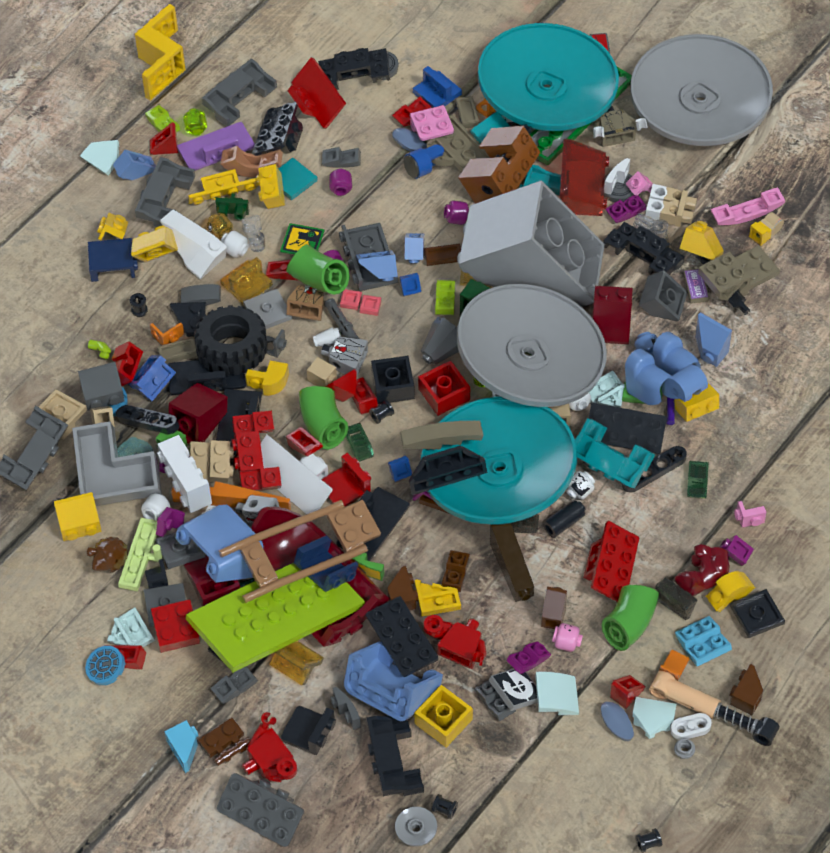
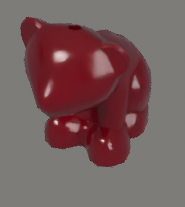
M702 544L694 547L695 554L691 556V562L699 570L684 571L678 573L674 578L680 591L687 598L688 603L705 589L718 585L716 581L729 573L730 565L727 550L720 547L711 548Z

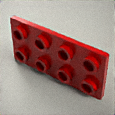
M312 57L292 80V85L287 90L303 114L316 117L320 125L327 129L346 105L342 96L317 61Z
M611 521L605 523L602 538L590 546L583 578L589 581L592 580L591 588L617 602L621 588L630 584L640 538Z

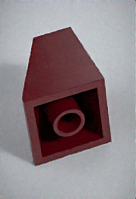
M595 286L593 320L599 327L605 343L629 345L633 288Z
M196 383L169 402V414L176 417L180 425L178 431L186 435L188 444L190 442H205L227 413L228 397Z

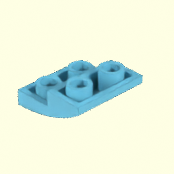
M710 616L675 632L679 643L697 667L732 650L731 643L721 634L720 626Z

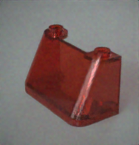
M563 139L560 200L575 215L603 216V209H607V198H604L605 167H609V156H606V152L572 139Z

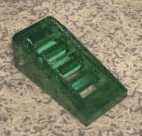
M361 423L348 426L345 438L353 456L358 462L372 458L374 456L373 448Z

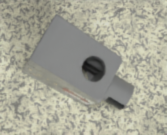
M338 337L334 346L324 344L321 354L329 356V364L335 366L336 371L347 374L355 369L358 376L368 353V341Z
M250 495L245 504L240 502L237 504L236 513L244 515L247 525L252 527L258 512L262 508L280 506L277 498Z

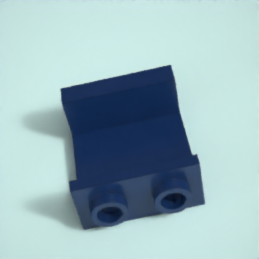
M132 238L88 242L91 282L99 281L98 272L130 269L131 277L135 278L138 262L131 254Z
M326 535L298 548L294 564L303 570L334 558L328 552L331 539ZM354 562L347 566L340 563L308 577L327 592L347 581H352L356 576L358 563Z

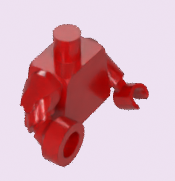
M429 615L425 618V633L434 638L441 639L437 645L439 656L469 669H473L475 662L482 666L487 653L485 641L482 640V633L477 630L479 627L478 621L469 619L467 624L463 625L459 622L454 624L445 622L438 615Z
M265 712L261 716L262 723L258 726L248 744L247 753L250 760L242 764V768L247 775L258 770L263 778L271 782L281 783L282 780H289L296 776L297 764L294 756L274 729H269L268 727L276 723V718L272 717L268 722V717L271 713Z

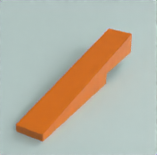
M215 481L214 487H209L212 506L228 505L236 508L239 502L245 504L250 495L277 498L280 508L291 510L289 498ZM173 487L171 490L173 502H181L180 492L176 493Z

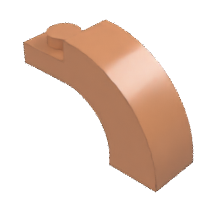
M235 146L222 151L221 165L228 171L235 169L237 175L257 178V175H259L258 168L274 164L277 167H281L283 152L276 150L255 156Z

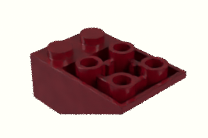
M207 555L204 558L183 564L202 606L240 589L238 580L215 582L206 571L209 561Z

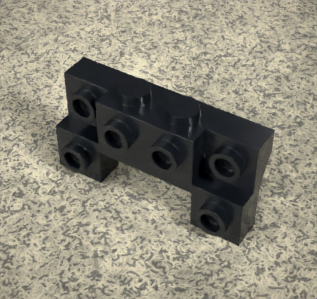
M358 48L348 52L342 51L334 54V58L318 61L319 66L337 90H339L338 79L341 81L371 75L373 83H377V78L386 77L387 81L391 80L389 56L386 48L369 51L368 48Z
M625 221L617 230L613 229L603 240L604 248H607L609 245L615 248L616 255H619L626 247L627 252L650 264L648 268L650 275L653 272L658 273L663 270L670 275L684 263L685 256L669 248L670 243L664 238H660L641 226L635 228Z
M391 716L366 717L371 744H367L369 756H374L375 762H371L374 775H378L383 797L403 793V796L424 793L420 768L403 771L397 740L412 737L408 719L399 721Z

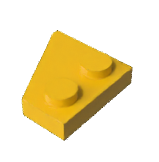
M414 580L422 616L461 610L457 588L443 587L435 583L429 585L421 583V580Z

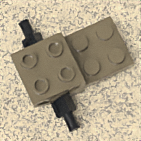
M759 245L736 257L731 252L714 260L697 255V259L703 264L698 270L701 278L719 299L729 301L734 308L740 309L744 315L751 311L744 303L746 301L745 296L748 295L749 290L780 274L779 268Z

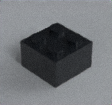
M409 355L371 361L372 378L378 404H382L384 400L391 403L415 399V386Z

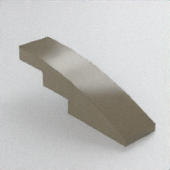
M453 421L406 429L400 432L403 448L441 449L442 444L461 445L463 440H482L483 431L480 421Z

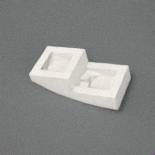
M624 159L609 173L605 180L604 193L611 195L616 182L624 184L630 168V159Z

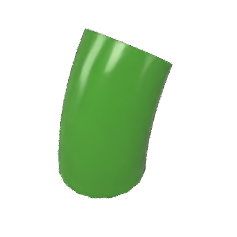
M305 244L296 252L286 270L288 274L309 287L333 295L344 291L350 278L349 269L343 261L328 257L308 244Z
M311 386L301 389L299 391V405L308 432L322 443L323 449L335 448L346 437L348 423L341 416L337 408L334 391L322 386Z
M626 585L621 588L620 596L614 609L602 620L601 624L602 632L610 645L617 650L625 651L643 635L654 615L659 592L641 585Z

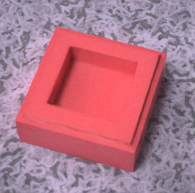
M345 289L341 297L340 307L358 310L362 292Z
M363 295L360 313L378 316L381 297Z

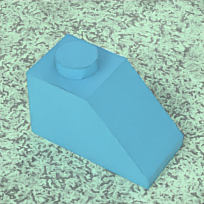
M186 720L164 731L166 741L185 773L189 771L198 746L196 738L199 737L195 727H190Z

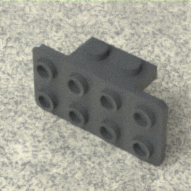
M237 773L232 774L217 805V810L283 847L289 846L302 819L304 809L293 803L294 799L289 797V792L280 788L278 790L272 788V784L264 779L251 781Z

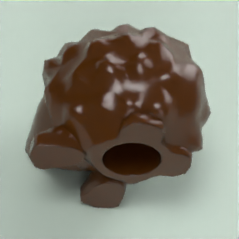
M118 537L100 539L99 543H96L95 548L88 547L87 556H94L92 561V569L94 571H110L114 573L127 560V545Z

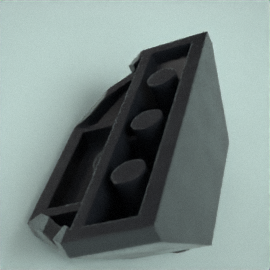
M461 445L424 456L408 480L412 495L486 474L488 473L484 457Z

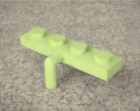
M140 519L118 582L119 588L138 591L148 561L159 562V559H162L160 545H154L157 537L156 520Z

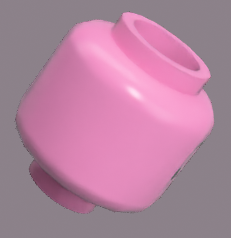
M562 623L559 627L556 626L552 642H555V647L558 649L573 652L576 646L580 647L583 635L579 634L580 629L577 626Z

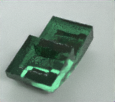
M689 461L687 497L707 498L709 462Z

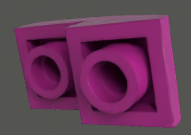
M633 195L624 202L621 199L605 210L614 222L618 223L642 213L647 209V206L639 196Z
M536 641L525 645L522 651L509 655L506 661L519 674H522L547 660L551 654L543 644Z

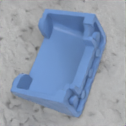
M218 505L178 528L175 539L181 545H188L192 539L209 557L206 571L215 582L253 578L240 550L222 558L219 554V550L255 534L230 506Z
M380 641L349 654L344 679L346 691L350 695L399 721L409 719L437 690L442 682L443 674L432 669L426 671L422 679L413 674L402 677L396 665L392 664L393 660Z

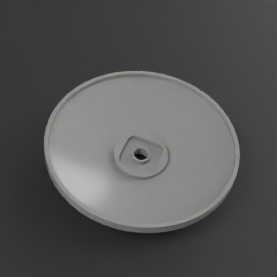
M706 34L678 36L657 44L638 61L631 79V99L640 118H646L647 125L660 135L679 143L695 146L726 144L748 135L765 119L771 106L773 94L770 74L763 62L752 51L735 41Z
M507 284L488 289L468 303L458 323L456 334L457 346L468 370L486 388L516 403L536 407H554L572 403L587 395L597 385L605 368L606 345L596 322L577 303L558 292L544 287L528 284ZM524 352L532 354V356H527Z

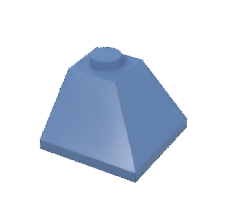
M392 250L356 255L357 261L379 279L391 281L394 280L393 277H398L396 257Z
M701 312L698 314L695 335L700 358L706 363L717 367L729 353L732 330Z

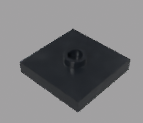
M767 589L730 604L748 638L785 624V619Z

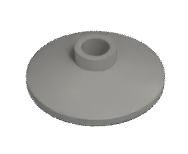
M410 807L398 815L395 822V831L403 843L409 846H423L435 837L437 821L429 810L422 807ZM419 828L420 831L414 832L413 829Z

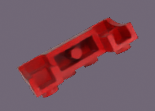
M272 410L233 416L234 439H232V450L236 451L237 458H234L235 470H239L240 486L255 491L281 488L280 468H264L259 435V433L274 431Z

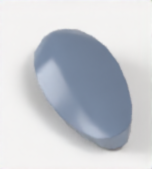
M406 128L393 130V139L404 149L412 152L419 148H427L425 141H421L415 132Z
M604 702L601 706V715L608 729L623 741H631L634 737L633 727L624 709L614 702Z

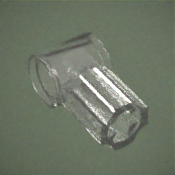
M640 213L636 216L633 227L638 228L641 226L660 238L668 240V222L665 220H654Z

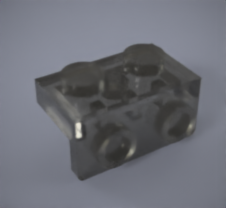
M667 578L657 583L655 589L659 592L658 602L684 620L689 619L698 599Z

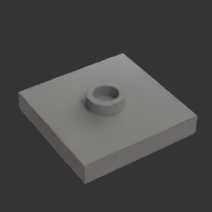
M278 289L243 301L245 309H251L261 317L266 329L292 319L291 315H287V305Z

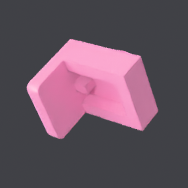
M742 501L737 503V509L734 510L735 518L737 521H740L742 527L758 526L765 523L766 510L764 506L745 510Z

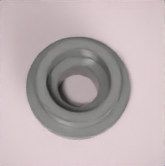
M687 738L678 740L674 747L675 754L682 759L691 758L695 753L694 743ZM687 748L688 751H682L681 749Z

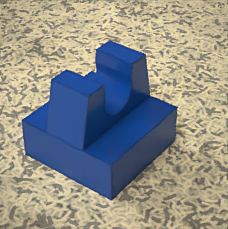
M418 273L399 277L403 296L421 292Z
M407 456L388 462L392 479L395 482L412 475Z

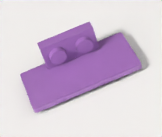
M238 122L179 144L177 149L187 167L198 170L221 161L223 150L238 146L246 152L254 149L255 143L243 123Z

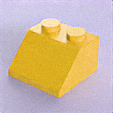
M697 221L686 227L680 249L711 260L720 257L724 252L713 228L707 226V223Z
M159 226L150 233H140L132 241V256L143 262H148L177 251L178 247L173 230L165 226Z
M92 492L54 501L63 541L75 540L79 537L92 536L102 532Z

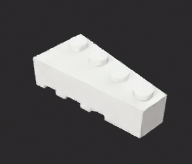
M177 435L158 443L159 452L156 453L160 463L164 462L166 466L164 470L168 478L172 477L174 490L176 493L180 492L182 505L188 507L190 513L211 505L212 499L207 479L203 478L200 468L197 469L195 460L192 456L190 457L189 451L180 436Z

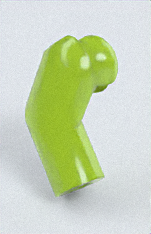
M89 340L88 349L100 351V358H109L111 349L106 343Z

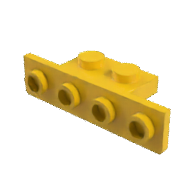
M235 169L202 177L200 180L204 191L188 195V203L198 205L203 203L204 200H216V197L221 198V196L227 194L231 196L232 192L238 194L239 191L243 190L252 191L258 187L257 178L239 182Z

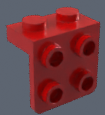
M348 452L341 456L342 467L321 479L333 489L328 496L330 501L335 503L342 500L344 507L361 498L366 490L371 491L370 474L366 470L363 471L358 460L355 457L352 458Z

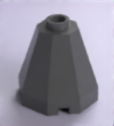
M436 318L421 349L422 359L426 363L438 364L459 352L456 338L457 327L445 318Z

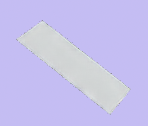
M266 434L261 442L264 468H280L282 486L277 490L289 498L305 514L319 510L333 489Z

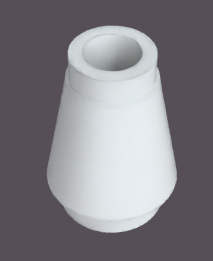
M331 327L313 336L316 347L323 346L324 344L334 345L336 339L341 336L338 327L334 329Z

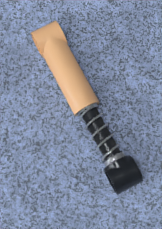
M658 671L649 688V692L656 698L672 700L698 713H704L712 719L714 717H717V719L722 718L725 722H731L733 726L737 725L740 726V729H746L748 733L752 734L753 739L763 746H770L780 728L779 724L771 718L752 719L751 716L747 717L744 713L736 712V709H729L728 706L722 705L721 700L677 681L674 676L665 671Z

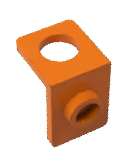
M486 99L475 106L476 110L486 118L496 112ZM483 105H487V111L482 109Z
M153 323L150 324L152 336L161 345L176 342L184 335L182 323L177 324L165 333H162Z
M671 650L664 664L660 665L659 671L670 673L678 681L689 662V658L675 650Z

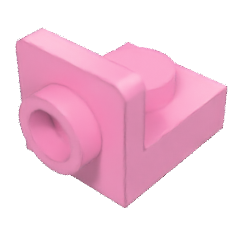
M638 171L626 182V185L635 196H638L642 191L651 193L653 183L648 177Z

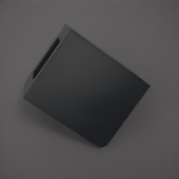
M159 559L160 567L145 571L149 589L168 586L163 559Z

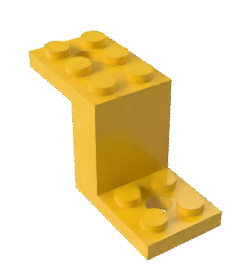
M171 4L163 8L160 13L150 19L146 25L135 33L138 58L151 65L142 74L145 98L150 101L186 70L183 47L170 39L178 31L175 7Z

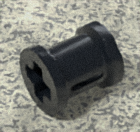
M141 293L133 294L129 299L132 306L131 312L136 317H143L148 312L146 297Z
M384 400L378 407L369 409L372 419L377 424L381 423V420L388 415H394V409L387 400Z
M438 794L433 802L431 811H438L452 819L457 810L458 802L449 801Z
M656 828L652 829L650 833L644 835L637 834L635 836L641 853L654 846L661 847L663 845L661 836Z

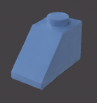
M124 150L113 164L116 174L122 179L135 180L151 174L156 167L150 156L129 150Z
M406 233L405 260H409V263H419L420 260H423L424 233Z

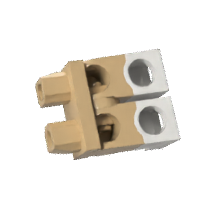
M653 184L646 209L645 222L652 223V220H657L670 225L675 224L677 227L681 226V222L691 224L694 212L686 211L685 209L695 210L697 198L689 197L688 191L685 190L682 192L678 189Z

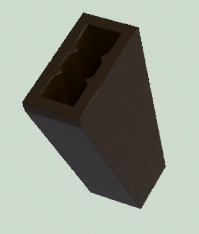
M511 523L491 524L490 546L514 601H526L534 596V584Z

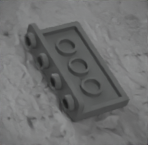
M381 223L346 229L345 225H341L342 231L339 232V238L345 244L343 246L345 257H349V260H347L350 271L353 270L354 285L357 284L359 291L399 283L398 277H393L394 280L391 281L379 279L356 259L357 254L389 251Z

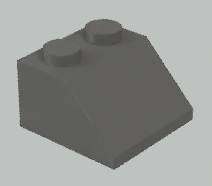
M663 270L647 277L639 306L651 316L679 321L688 292Z
M115 362L78 371L88 411H90V408L117 405L125 401Z

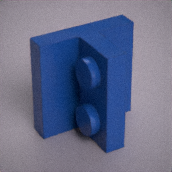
M427 66L423 69V81L413 87V93L418 98L421 97L431 108L442 105L446 106L455 98L461 96L462 89L440 71L433 70Z
M151 355L136 372L133 381L128 383V385L132 389H137L148 400L153 401L176 372L165 363L166 359L161 355Z

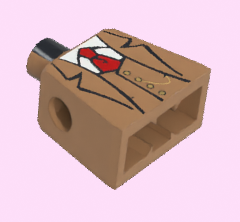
M298 285L287 299V315L321 321L324 292L307 285Z

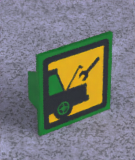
M289 223L280 252L295 255L305 244L319 251L325 229Z

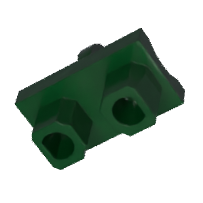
M232 192L231 197H216L215 204L219 219H226L228 214H234V219L243 221L245 216L249 215V201L237 198L236 192Z

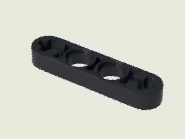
M130 405L121 406L116 411V416L122 424L164 434H173L180 427L176 417L170 414Z
M674 446L656 456L647 470L652 475L649 477L641 475L635 488H630L622 483L623 490L629 493L636 492L681 466L686 461V449L682 446ZM663 461L666 462L668 466L665 468H661L657 465V463Z

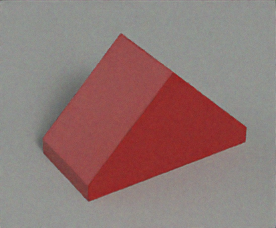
M174 122L150 139V154L178 153L177 133Z
M354 369L325 387L332 389L335 393V398L344 402L356 394L357 371Z
M631 675L613 680L610 698L627 709L636 697L644 691L646 686Z

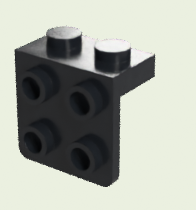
M303 706L296 707L281 735V740L317 755L319 750L324 747L329 732L335 727L334 710L326 707L322 715Z

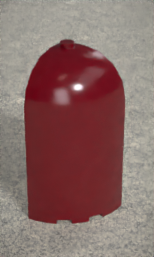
M264 507L258 512V516L253 522L251 529L257 534L301 517V515L286 508ZM310 521L261 541L263 543V550L273 569L277 571L294 563L298 548L324 537L326 534ZM331 540L328 552L333 557L344 554ZM350 559L341 564L347 566L354 562ZM357 567L355 578L350 582L347 581V583L365 601V604L359 610L311 633L323 647L341 642V637L348 633L352 636L363 627L362 623L367 619V612L387 603L389 600L359 567Z

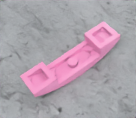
M777 187L762 192L759 198L732 207L725 204L713 208L711 213L718 225H734L751 221L772 212L783 205L785 199Z

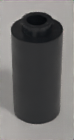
M571 501L543 522L545 531L552 538H556L585 516V506L580 501Z

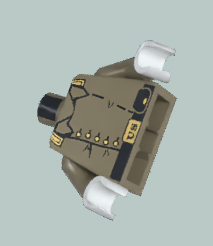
M611 106L600 117V120L596 121L592 133L594 138L601 136L602 147L635 141L636 129L640 131L641 128L648 127L646 118L636 120L632 116L627 115L625 110L615 111L614 107Z

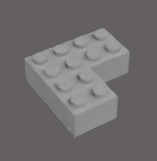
M111 421L72 428L80 495L92 492L96 506L147 498L154 493L162 495L158 460L154 451L118 457L115 428Z

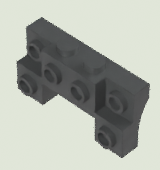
M251 58L202 97V105L215 113L217 120L225 126H230L240 118V111L235 107L253 91H257L266 97L277 88V80L267 74Z
M160 157L152 176L147 179L145 190H142L140 194V201L135 209L136 218L152 221L155 227L162 226L160 220L173 210L166 207L175 187L189 190L195 179V169L180 166L167 158Z
M37 406L34 407V411L25 421L27 425L37 430L17 462L5 454L0 462V476L25 491L29 489L40 472L42 474L45 472L49 465L47 463L50 456L54 457L59 450L58 442L69 427L65 422Z

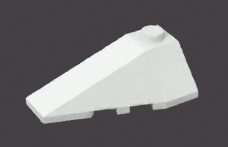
M174 209L160 220L162 226L173 230L178 254L182 256L187 269L199 279H202L226 257V245L213 234Z

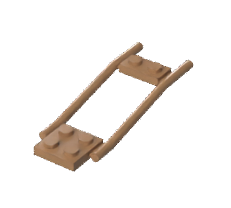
M342 500L238 541L219 550V554L222 558L238 550L241 551L258 587H260L242 596L243 601L247 603L282 586L367 552L368 549L364 543L379 537L381 532L363 500L344 507ZM327 515V519L346 553L278 579L275 570L258 541Z

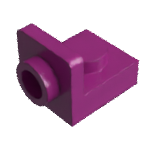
M166 507L157 520L156 535L163 537L172 527L178 529L184 524L185 513Z
M737 535L730 539L726 538L720 545V548L727 550L728 556L741 566L747 563L754 550Z

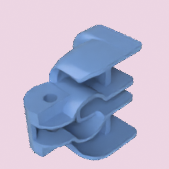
M664 332L657 338L653 346V356L643 349H637L629 355L625 363L627 392L647 405H656L662 402L660 387H662V393L666 397L681 399L684 402L689 401L692 398V394L698 395L708 388L707 378L701 370L698 359L683 348L682 340L671 332Z

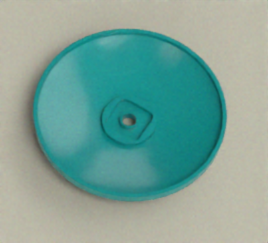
M552 23L525 24L499 34L485 47L478 65V83L488 103L507 119L520 125L527 124L533 129L571 130L597 120L611 107L619 84V74L615 61L602 44L577 29Z
M501 396L490 397L465 404L449 413L439 422L480 421L483 431L482 440H463L461 446L484 457L488 473L427 491L442 509L455 517L469 522L490 525L524 520L542 512L556 502L573 479L577 465L574 436L566 422L548 407L524 405ZM442 444L441 449H422L421 459L424 456L460 445ZM498 467L505 468L502 471H496V468Z

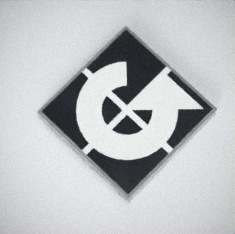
M515 669L490 677L489 682L510 711L538 703L536 685L526 672L519 674Z

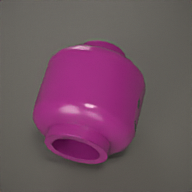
M342 168L332 171L329 176L330 191L338 196H344L352 190L351 173Z
M452 200L449 204L445 205L444 218H446L448 223L464 225L466 223L469 213V207L466 202Z

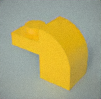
M270 360L266 372L248 369L246 373L247 386L263 389L264 396L275 395L286 386L289 377L288 363Z
M734 571L717 580L716 583L718 585L705 597L716 611L721 612L734 599L739 600L746 597L756 587L745 573Z

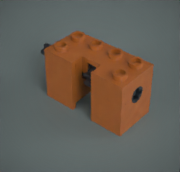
M524 124L523 126L490 129L479 146L480 149L486 151L490 158L470 159L458 177L475 204L518 188L541 153L530 136L532 132L531 126Z

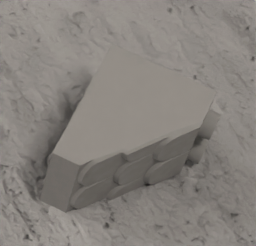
M542 180L470 206L467 223L463 227L462 249L457 258L459 267L463 272L469 273L476 281L492 287L507 284L535 285L558 292L577 303L580 307L594 303L595 286H598L605 244Z

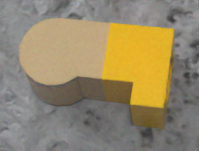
M770 212L764 219L751 225L749 237L762 246L780 231L784 221L773 212Z

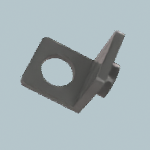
M281 329L276 339L267 336V343L273 342L274 349H267L268 355L278 358L281 351L285 349L287 344L285 330Z

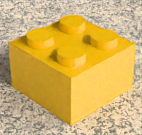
M440 685L414 713L415 725L446 748L473 720V708L443 685Z

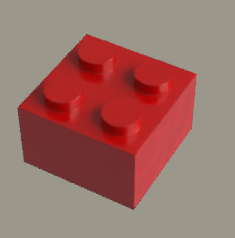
M451 360L418 376V390L437 416L470 401V386Z
M190 599L151 608L161 653L200 644L199 634L186 620V614L193 611Z

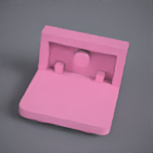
M444 105L410 113L411 130L417 132L421 141L454 133L453 125Z

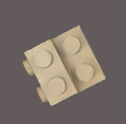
M55 390L39 406L40 409L68 424L69 427L61 437L62 439H65L73 431L72 428L75 427V422L87 411L86 405L58 390Z
M230 441L190 442V457L192 456L195 460L197 469L200 468L203 478L207 479L208 482L228 483L229 476H233V465H230V458H233L234 451L230 447Z

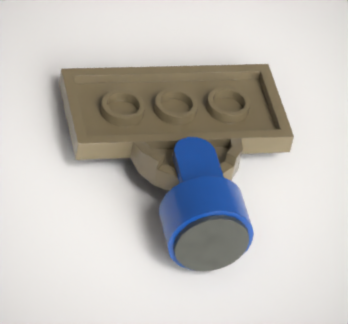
M450 115L449 118L453 125L454 133L430 139L427 142L426 149L419 148L406 154L404 166L412 178L418 179L431 173L432 166L434 165L447 167L454 165L462 173L470 159L490 157L484 149L479 148L480 143L453 115Z

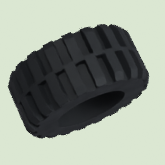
M228 305L225 308L223 306L218 307L215 311H209L207 316L204 315L195 327L194 337L197 357L200 363L210 371H225L226 376H229V374L240 375L242 372L247 373L248 369L256 368L267 354L265 323L251 309H244L243 306L233 307V305ZM229 337H238L243 339L242 341L233 344H224L219 342L222 339Z

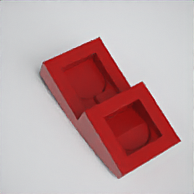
M419 97L409 106L403 105L392 116L403 127L410 125V113L430 109L431 106Z

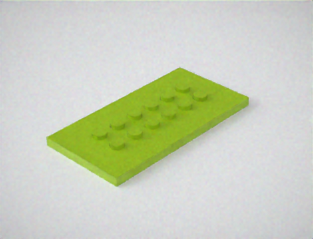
M292 563L275 572L278 576L277 578L281 579L301 571V569ZM307 576L245 603L242 596L260 588L256 581L186 614V620L234 673L359 610L364 606L365 601L347 582L325 592Z

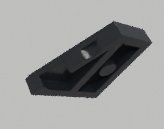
M206 302L170 303V310L175 314L178 323L183 324L184 333L187 337H194L197 323L206 315Z

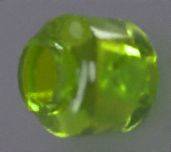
M193 108L184 114L185 131L193 136L203 134L207 129L205 113Z

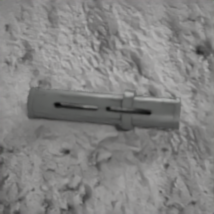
M330 298L326 300L324 306L338 325L339 332L346 338L360 339L353 330L352 323L346 319L335 299Z

